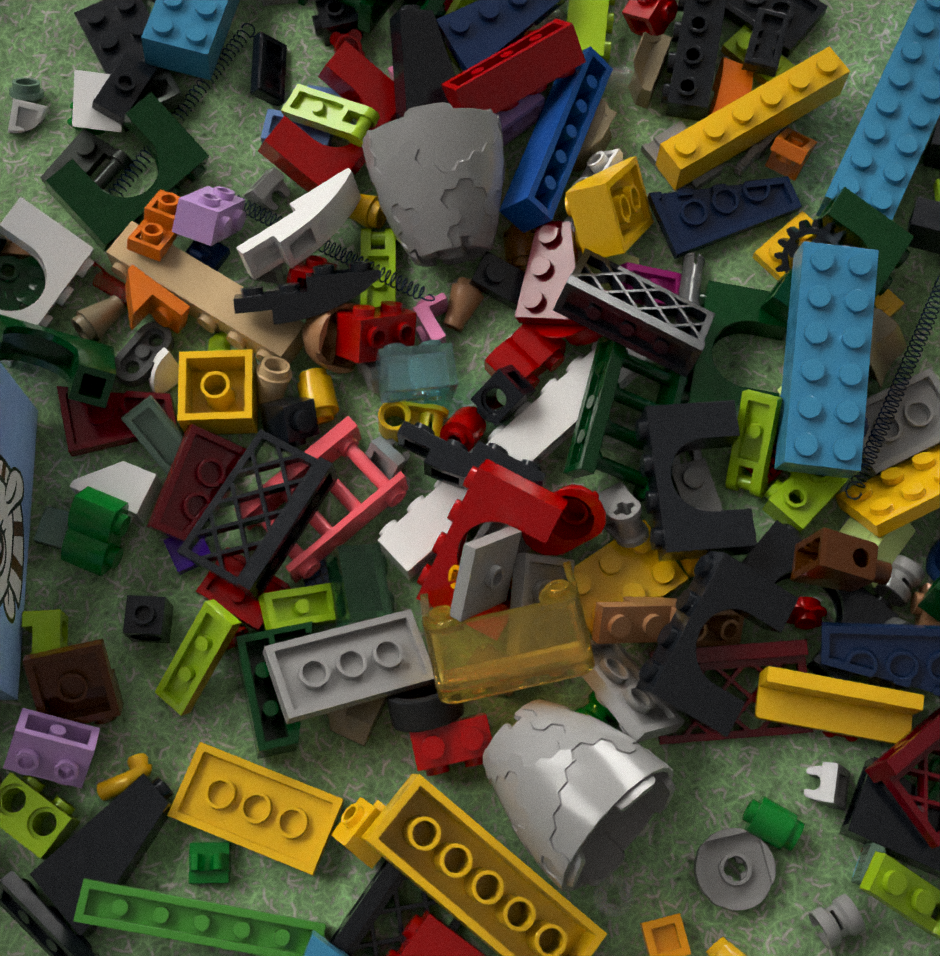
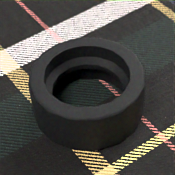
M437 677L434 684L387 697L392 726L398 731L422 732L433 730L458 720L464 714L459 681L451 677Z

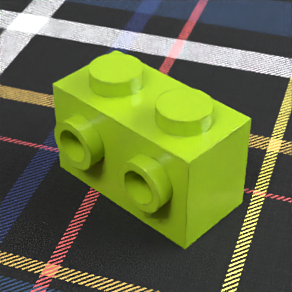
M788 471L791 473V476L784 483L778 479L766 491L764 496L768 501L762 510L775 521L778 520L782 524H789L801 533L849 480L848 478Z

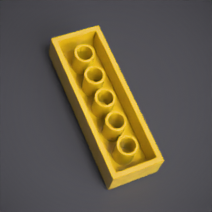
M420 774L410 775L361 836L364 842L499 956H592L607 936L604 930Z

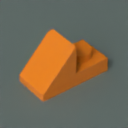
M787 127L775 138L770 148L772 152L765 166L795 181L815 148L817 141Z
M132 264L128 268L125 285L130 329L133 330L148 314H151L158 324L163 327H169L178 334L187 324L190 306Z

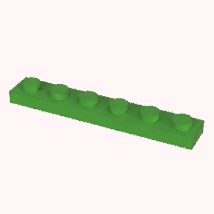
M87 878L83 879L73 920L79 923L260 956H303L312 931L315 930L324 937L326 923Z

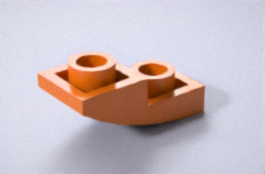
M723 57L711 90L715 94L708 116L751 92L754 72L743 70V64Z
M161 189L144 208V220L127 238V250L159 262L178 236V234L172 232L180 196Z

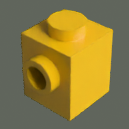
M360 797L356 803L351 804L344 811L341 822L330 835L368 867L373 869L382 856L364 842L361 836L386 806L379 800H376L372 805Z

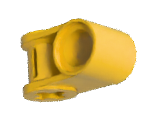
M389 400L380 407L378 412L379 432L385 439H394L398 442L397 432L401 425L390 426L385 422L391 416H398L403 421L405 420L413 425L418 422L429 427V423L432 422V430L435 432V436L440 438V431L444 425V420L449 416V410L436 404Z

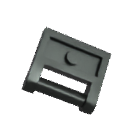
M83 129L40 178L46 184L45 181L72 158L90 177L107 158L110 162L93 180L104 190L122 169L125 170L129 164H132V160L122 150L115 149L88 130Z

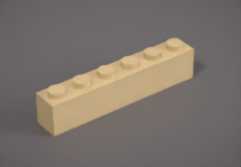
M133 221L128 224L106 251L112 265L111 270L119 278L126 281L128 268L133 264L190 306L189 315L196 318L201 327L211 333L222 331L228 334L226 340L232 346L239 350H244V348L252 349L255 357L260 362L266 357L276 356L285 359L291 364L304 346L302 341L304 323L302 321L274 325L272 310L235 314L233 299L235 294H241V288L244 287L174 245H171L160 262L127 250V238L138 227V224Z

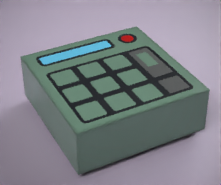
M874 842L863 844L851 879L852 883L860 886L875 851L886 853V847Z

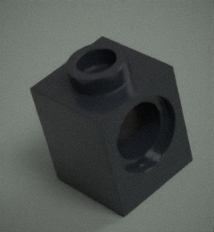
M511 364L498 369L471 400L477 406L476 409L479 415L487 422L493 423L496 426L509 420L536 392V389ZM498 389L503 391L506 396L505 406L497 400L496 393Z
M127 595L123 634L132 642L170 643L174 606L166 597Z

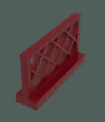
M807 639L696 648L697 661L703 674L706 670L716 671L726 680L721 686L722 689L726 690L731 684L747 698L735 721L743 730L730 731L728 737L711 732L689 719L692 723L682 735L659 736V744L814 732L813 729L788 726L782 723H777L781 727L767 728L772 721L766 720L758 729L748 728L738 718L751 702L756 705L755 697L757 696L758 685L750 694L734 680L744 667H752L760 673L763 670L760 666L774 665L773 667L780 668L782 664L796 663V671L807 673L805 655H808ZM655 651L648 652L649 658L652 657ZM736 668L730 676L722 670ZM696 726L705 732L690 734Z
M940 707L865 769L873 783L883 781L931 849L940 846V830L936 832L929 823L928 808L940 810V802L928 799V780L940 783V774L928 772V755L931 753L940 756V747H938L940 745ZM904 775L917 777V797L909 795L899 780Z

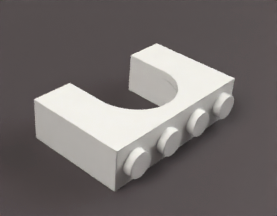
M20 197L0 223V234L21 247L38 261L44 272L45 289L39 299L29 307L17 311L0 310V314L47 328L53 320V317L49 315L50 311L56 303L63 306L73 293L74 289L69 285L77 275L83 279L95 261L90 258L94 248ZM1 360V362L10 367L14 360Z

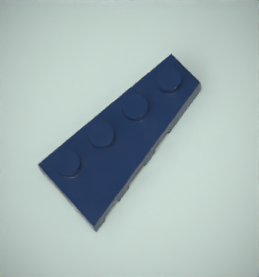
M478 0L438 18L436 21L444 43L461 70L465 71L509 46L511 43L520 40L528 29L534 24L538 25L567 0Z
M788 176L745 181L739 185L726 186V184L712 185L711 188L697 190L692 188L678 189L677 192L664 194L661 191L652 192L647 196L674 259L798 212L802 208Z
M821 622V664L871 678L873 676L893 681L894 684L908 688L911 686L940 696V626Z

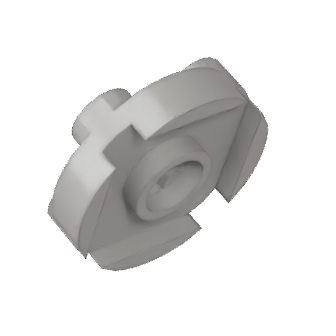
M727 828L710 835L699 846L694 861V877L701 893L713 905L730 911L746 910L760 904L770 891L776 876L775 861L769 847L761 839L741 828ZM729 858H734L736 864L743 863L745 871L739 873V881H733L732 876L726 875L724 872V867L728 866Z

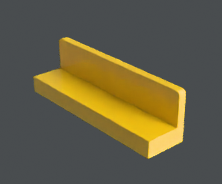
M768 666L759 673L754 716L761 720L895 745L911 731L913 715L923 711L924 695Z

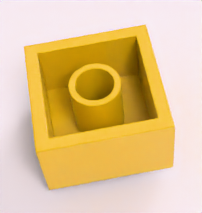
M252 349L179 352L177 421L184 434L187 426L190 424H194L213 434L258 433V390L256 376L258 364Z

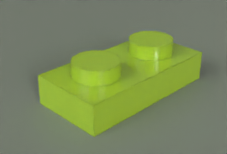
M333 582L268 592L258 597L266 630L313 621L312 626L334 623L341 619Z

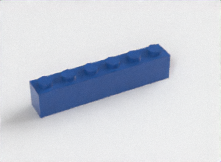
M591 46L583 50L586 62L576 67V71L572 75L555 79L499 210L523 233L552 221L613 70Z

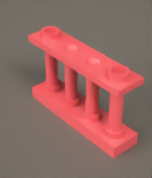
M349 416L304 452L316 459L322 457L331 463L341 455L343 457L347 456L378 490L361 503L337 479L330 492L350 513L333 527L318 510L316 511L309 523L321 537L305 551L296 542L288 554L292 561L285 568L295 583L301 580L302 577L307 579L313 576L321 566L320 561L338 549L388 506L394 507L399 504L406 496V491L408 490L406 476L401 471L389 480L358 447V441L361 440L359 428ZM302 462L287 465L286 470L289 481L303 478L310 466ZM279 471L263 484V488L284 483L282 471ZM286 491L265 496L269 512L274 511L284 502L287 503L288 501ZM260 498L240 503L243 519L263 514ZM265 522L246 527L250 531L255 526H262L267 531Z

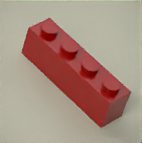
M555 19L447 80L441 86L448 103L453 108L492 109L493 113L497 114L500 111H508L515 108L519 104V100L528 95L541 93L547 88V84L555 79L572 75L576 71L575 68L585 63L586 60L573 23Z

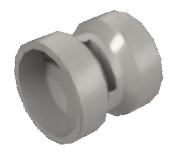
M898 555L892 563V574L889 582L886 585L878 584L873 589L883 598L890 589L892 592L886 600L895 606L904 607L911 598L912 588L919 586L926 574L913 560L903 555Z
M846 894L834 898L832 905L829 907H818L808 914L813 927L819 924L824 932L818 936L828 949L840 945L843 937L847 935L856 936L866 930L864 920L858 908Z

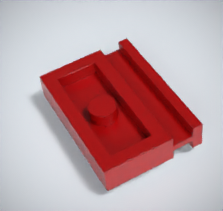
M238 554L224 558L226 571L238 577L246 565L245 557ZM210 572L206 575L196 590L199 596L207 601L215 599L242 623L257 632L263 630L265 625L259 600L257 602L245 595L239 588ZM274 576L264 593L291 588L289 584Z

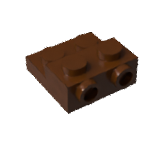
M103 638L25 655L23 665L36 711L83 724L94 722L97 725L109 723L115 720L117 716H121L124 703L115 669H111Z

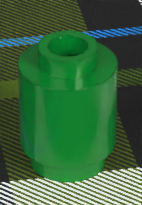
M762 796L759 801L752 799L742 816V820L747 822L745 830L749 831L748 833L778 850L783 847L791 851L799 840L805 823L797 819V814L765 796Z

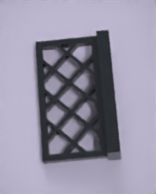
M588 249L584 250L553 311L686 378L703 351L704 341L715 316V313ZM588 265L600 270L601 273H593ZM601 283H609L613 290L605 291ZM622 283L632 286L633 289L626 290ZM654 299L664 302L666 306H658ZM633 300H642L646 307H637ZM687 315H689V316H691V317H693V318H695V319H697V320H699V321H701V322L692 323V322L689 320V318L687 317ZM666 316H674L679 324H671Z
M260 429L177 552L180 556L239 588L245 595L258 602V597L264 593L339 478L333 463L322 457L316 459ZM267 443L277 449L279 459L258 464L256 455L263 444ZM282 452H284L285 454H287V455H289V456H288V457H283V453H282ZM302 462L310 466L303 478L289 481L286 470L287 465ZM281 467L284 483L263 488L260 472ZM255 474L258 490L238 495L236 484L240 478ZM286 491L288 501L284 508L269 512L265 496ZM260 498L263 514L243 519L240 503ZM234 505L237 521L217 526L215 515L219 509ZM265 522L267 533L264 538L248 543L245 527ZM239 529L243 545L222 550L219 534ZM213 536L216 552L203 556L192 552L199 539ZM244 553L246 565L237 577L226 571L224 558ZM218 560L219 566L212 563V561Z
M385 859L329 942L349 956H352L355 950L372 947L373 956H379L378 945L400 941L402 946L406 940V937L402 935L404 929L401 911L423 907L425 913L426 910L429 911V905L437 903L433 899L428 900L427 894L421 890V902L400 905L397 889L403 880L409 879ZM393 896L394 907L385 908ZM396 912L399 936L376 940L374 922L378 916ZM453 918L449 927L456 932L461 923ZM370 930L371 941L361 943Z

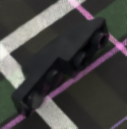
M371 261L349 263L350 269L335 270L334 264L313 266V272L306 273L307 287L300 288L299 282L278 284V290L264 292L263 286L241 288V294H235L234 296L235 314L272 310L274 325L314 317L350 301L365 291L380 278L379 266H371Z
M405 420L397 432L399 446L425 458L424 474L441 482L467 489L463 487V483L472 466L478 468L486 459H489L544 487L546 474L541 472L540 466L527 459L519 461L509 456L503 447L495 443H488L486 445L478 441L472 453H470L468 448L461 442L454 439L445 441L435 436V432L428 426L418 422L413 425Z

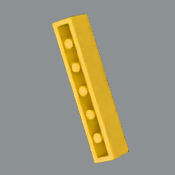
M829 46L662 142L655 166L676 191L840 95L850 70Z

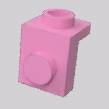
M444 293L434 296V301L421 299L413 307V311L417 312L415 335L423 348L429 346L434 355L446 349V335L435 318L447 311L448 299ZM431 296L424 297L425 299L433 300Z

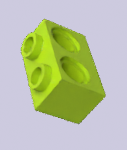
M10 772L0 784V828L37 857L46 860L66 842L81 822L72 815L76 808L58 795L53 800L42 792L46 785L36 777L30 775L22 777ZM19 792H24L26 796L25 805L21 810L13 812L11 808L13 797ZM54 815L56 827L51 834L44 836L41 831V824L47 816Z

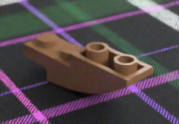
M623 597V602H596L591 639L597 644L657 642L660 631L665 625L670 623L677 610L676 602L678 598ZM731 609L713 615L703 625L698 635L696 647L740 644L744 617Z

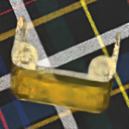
M570 561L563 563L566 580L558 579L549 582L539 593L540 603L468 618L461 622L450 616V606L441 605L432 609L428 593L420 594L422 622L435 686L441 702L458 704L583 676L595 667L593 650L579 590Z

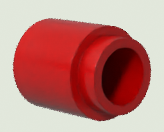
M461 407L455 411L441 428L440 438L448 441V439L457 440L468 448V452H470L485 433L486 420L479 415L476 407Z

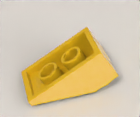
M636 156L629 157L576 183L565 192V209L568 216L573 219L576 229V245L578 250L582 251V254L585 249L604 258L624 254L654 223Z

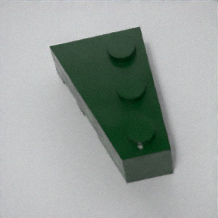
M313 621L236 636L235 649L257 759L296 751L301 721L286 725L262 653L264 646L310 635Z

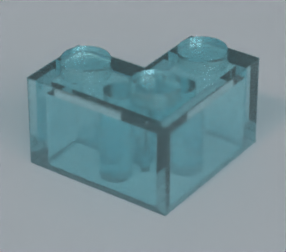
M428 340L418 346L405 347L402 343H392L384 346L383 349H378L375 363L381 403L412 401V403L436 404L445 408L450 406L458 386L452 343Z

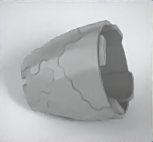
M440 102L409 108L404 113V117L385 123L374 130H367L366 135L363 137L362 148L371 183L374 184L378 194V202L389 226L415 265L422 267L436 266V258L443 260V263L447 265L472 261L483 256L486 251L492 250L499 225L502 186L505 179L503 133L499 115L494 114L492 109L453 108L449 103Z
M541 699L533 700L515 712L514 718L518 722L513 727L509 723L504 724L485 749L482 762L487 777L492 783L494 791L517 837L528 853L534 857L539 867L562 892L574 891L586 884L597 886L622 865L625 859V849L639 835L654 813L665 810L669 805L676 787L672 782V777L674 776L673 769L651 751L641 746L632 737L595 717L575 712L567 706Z

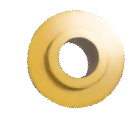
M311 368L301 372L298 376L299 382L297 383L299 397L314 398L318 424L332 421L334 415L340 410L332 377L327 375V371L324 368Z

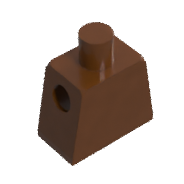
M823 527L795 545L791 581L854 592L872 582L886 585L891 578L892 565L890 562L877 560L878 546L876 543Z

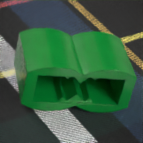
M89 486L77 493L69 510L68 529L62 543L61 560L101 577L111 568L115 569L119 565L124 552L123 548L120 547L121 537L125 535L131 522V516L128 515V502Z

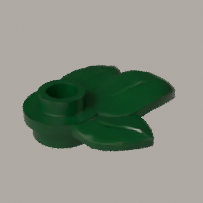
M14 256L0 257V310L17 311L21 304L29 307L39 299L45 289V276L40 264L33 256L22 260ZM6 267L15 270L14 275L10 277L4 276L1 272Z

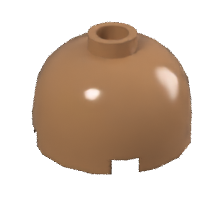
M350 301L330 311L306 318L302 330V341L308 356L317 365L337 374L349 373L355 370L350 367L354 366L356 362L336 355L337 312L353 310L354 305H358Z

